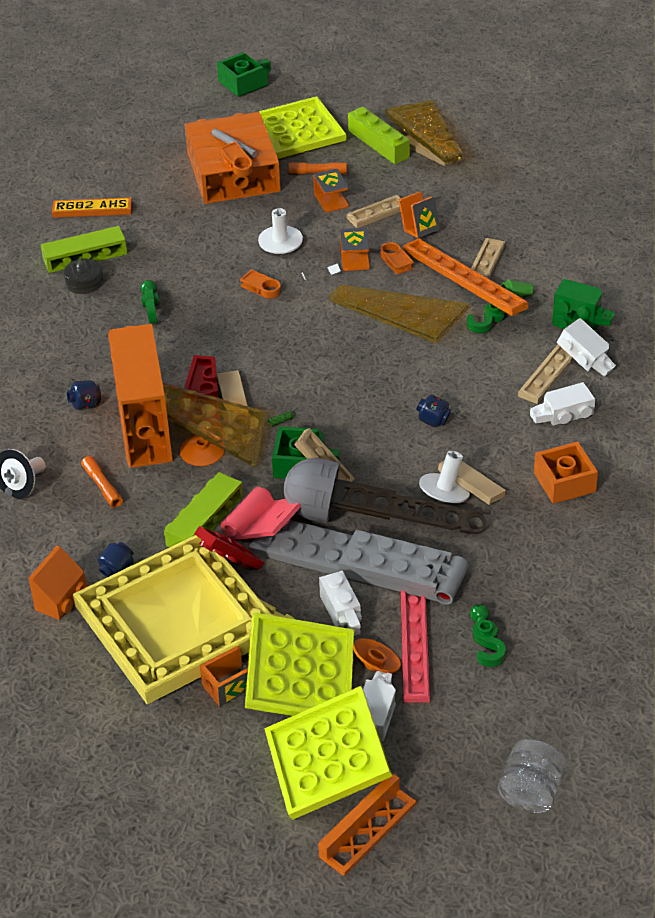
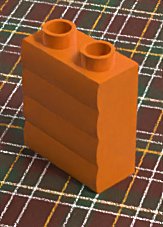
M260 112L237 113L228 117L209 120L200 119L196 122L184 123L187 153L204 204L280 192L279 161ZM213 129L220 130L258 152L256 158L249 156L253 167L250 175L240 177L234 174L233 170L220 156L221 150L219 148L227 145V143L212 135ZM239 164V165H237V167H239V168H247L248 165H246V164Z
M152 324L110 329L108 339L127 464L130 468L173 462L165 395Z

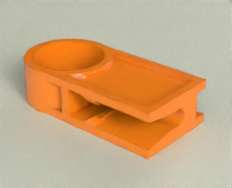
M236 141L219 148L221 150L220 156L233 170L234 174L245 177L252 173V160ZM239 164H246V165H248V167H247V168H239V167H237V165H239Z
M388 242L380 247L381 258L396 275L414 269L411 264H414L413 260L397 243ZM393 250V251H396V252H395V253H386L385 251Z
M252 269L239 279L243 282L240 287L264 298L272 299L281 294V284L278 280ZM267 287H275V288H276V289H274V290H265V288H267Z

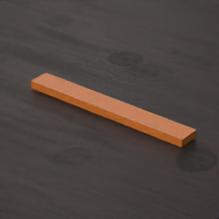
M418 238L403 245L404 252L507 314L514 316L528 309V302L425 241Z

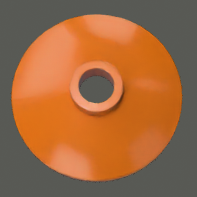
M198 434L186 439L181 444L179 452L181 458L186 463L194 466H207L219 461L223 457L225 446L222 440L216 436Z
M362 638L356 640L353 645V650L357 657L371 671L395 673L401 666L398 656L380 642Z

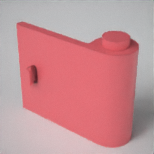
M256 487L224 519L220 525L221 530L226 536L232 537L235 540L273 536L290 522V518L301 506L299 503L289 504L286 499L274 501L269 490Z

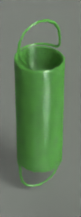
M290 411L268 419V423H272L271 426L274 427L294 417H292Z

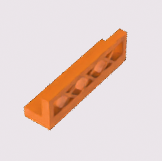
M392 773V777L381 781L318 843L319 858L343 876L417 805L416 800L400 790V778ZM395 797L406 803L402 809L390 810L389 803ZM387 816L388 823L384 827H372L371 821L375 817ZM357 834H369L370 841L365 845H353V838ZM339 852H351V859L344 866L333 859Z

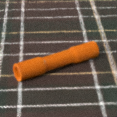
M289 163V174L319 173L336 168L340 174H347V163Z
M92 456L84 457L81 461L82 467L97 484L111 508L122 505L123 499L104 476Z

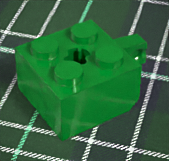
M242 52L217 62L218 81L237 97L268 85V72L271 71V61L267 58L255 61L248 54Z
M563 279L554 293L552 325L565 329L581 318L596 331L599 325L611 326L615 319V312L601 307L602 291L599 288Z
M278 427L272 454L273 478L286 479L287 474L294 465L307 459L294 444L304 430L308 428ZM310 428L325 445V434L319 429ZM328 448L340 461V451Z

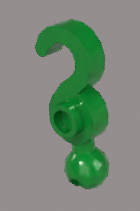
M146 280L141 284V292L144 294L141 295L143 307L147 308L149 324H157L156 305H160L158 292H156L157 286L152 280Z
M489 303L484 307V322H475L473 315L469 314L467 317V328L474 333H486L492 328V322H500L505 318V312Z
M483 604L474 605L470 610V617L476 622L473 626L472 638L479 645L496 651L495 654L478 651L477 662L486 667L498 666L505 659L506 646L497 638L498 627L496 624L488 620L490 612L487 606Z

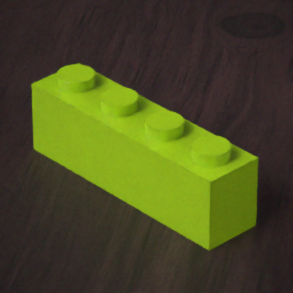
M365 107L357 108L348 113V131L394 165L410 158V140Z
M119 226L40 244L48 273L127 254L126 240Z
M218 472L213 479L207 482L201 492L193 497V500L186 508H183L179 515L165 527L166 546L172 547L194 536L199 526L213 531L243 498L242 482Z

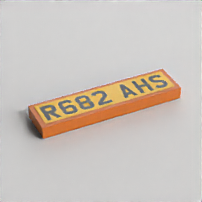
M132 198L53 201L52 217L131 214Z

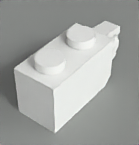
M581 318L566 327L556 342L587 371L594 368L603 376H607L616 366L606 355L609 350V344Z
M584 382L549 391L544 396V403L530 409V416L535 423L550 421L553 426L566 424L569 421L593 415L595 398Z
M343 571L319 577L320 597L336 627L353 629L354 636L361 634L360 622L362 616L360 603Z
M377 671L372 680H366L363 690L365 691L380 740L384 741L396 706V689L391 685V673Z

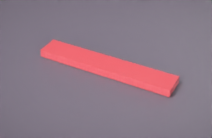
M402 590L401 621L404 703L430 702L426 597L407 594L406 591Z

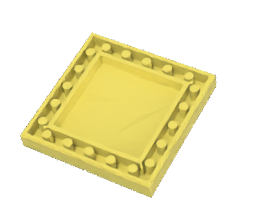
M196 535L73 594L76 608L147 705L200 678V665L236 646L241 648V656L249 653L252 616L254 612L272 615L226 558L200 545L201 539Z

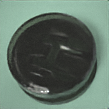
M74 260L64 269L66 287L73 293H92L103 285L102 267L95 260Z

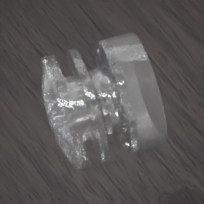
M532 739L518 741L513 746L507 759V765L504 767L502 775L498 780L497 789L501 797L513 807L532 813L548 811L553 805L558 786L561 784L566 772L567 763L564 756L556 748L545 742Z

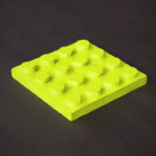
M317 96L259 111L278 159L346 141V133Z
M254 612L251 625L245 708L294 716L351 691L354 630Z
M361 686L264 728L287 812L292 820L392 777L365 691Z

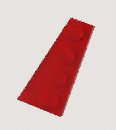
M193 356L175 417L176 424L220 428L215 357Z
M199 526L194 533L201 539L200 545L211 552L214 551L224 558L227 557L236 564L238 562L247 569L250 566L260 569L265 563L232 537L224 534L221 535L202 526Z

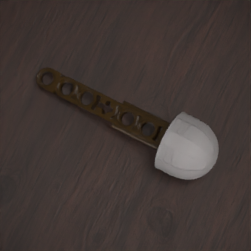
M309 458L300 461L291 468L284 482V496L289 504L299 503L301 506L296 514L319 522L327 523L331 508L388 520L392 517L449 530L460 529V532L479 534L484 531L486 526L485 516L477 511L465 509L463 512L458 507L398 495L396 491L340 480L338 479L340 463L320 458ZM345 489L349 490L347 495V502L343 501L345 498ZM355 492L362 493L365 497L364 502L361 504L353 503L351 500L352 494ZM377 498H386L388 506L385 509H378L374 504ZM405 502L408 503L409 508L415 509V504L420 505L417 517L413 516L415 511L407 510L406 514L401 513L402 510L398 506H402ZM431 507L435 511V516L432 519H425L421 514L423 508ZM449 512L456 513L459 518L458 522L455 524L447 523L445 515ZM478 517L482 521V526L479 529H472L468 524L470 518Z

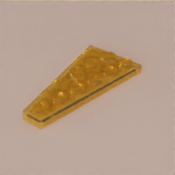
M433 99L385 108L386 117L444 163L462 160V151L457 142L453 141V135L448 132L449 128L442 115L438 114V108L434 107Z
M341 284L328 296L330 302L435 344L469 309V303Z
M163 383L168 419L245 463L256 467L267 414L266 411Z

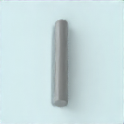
M216 128L212 130L214 137L227 144L236 141L248 156L252 158L257 157L258 152Z

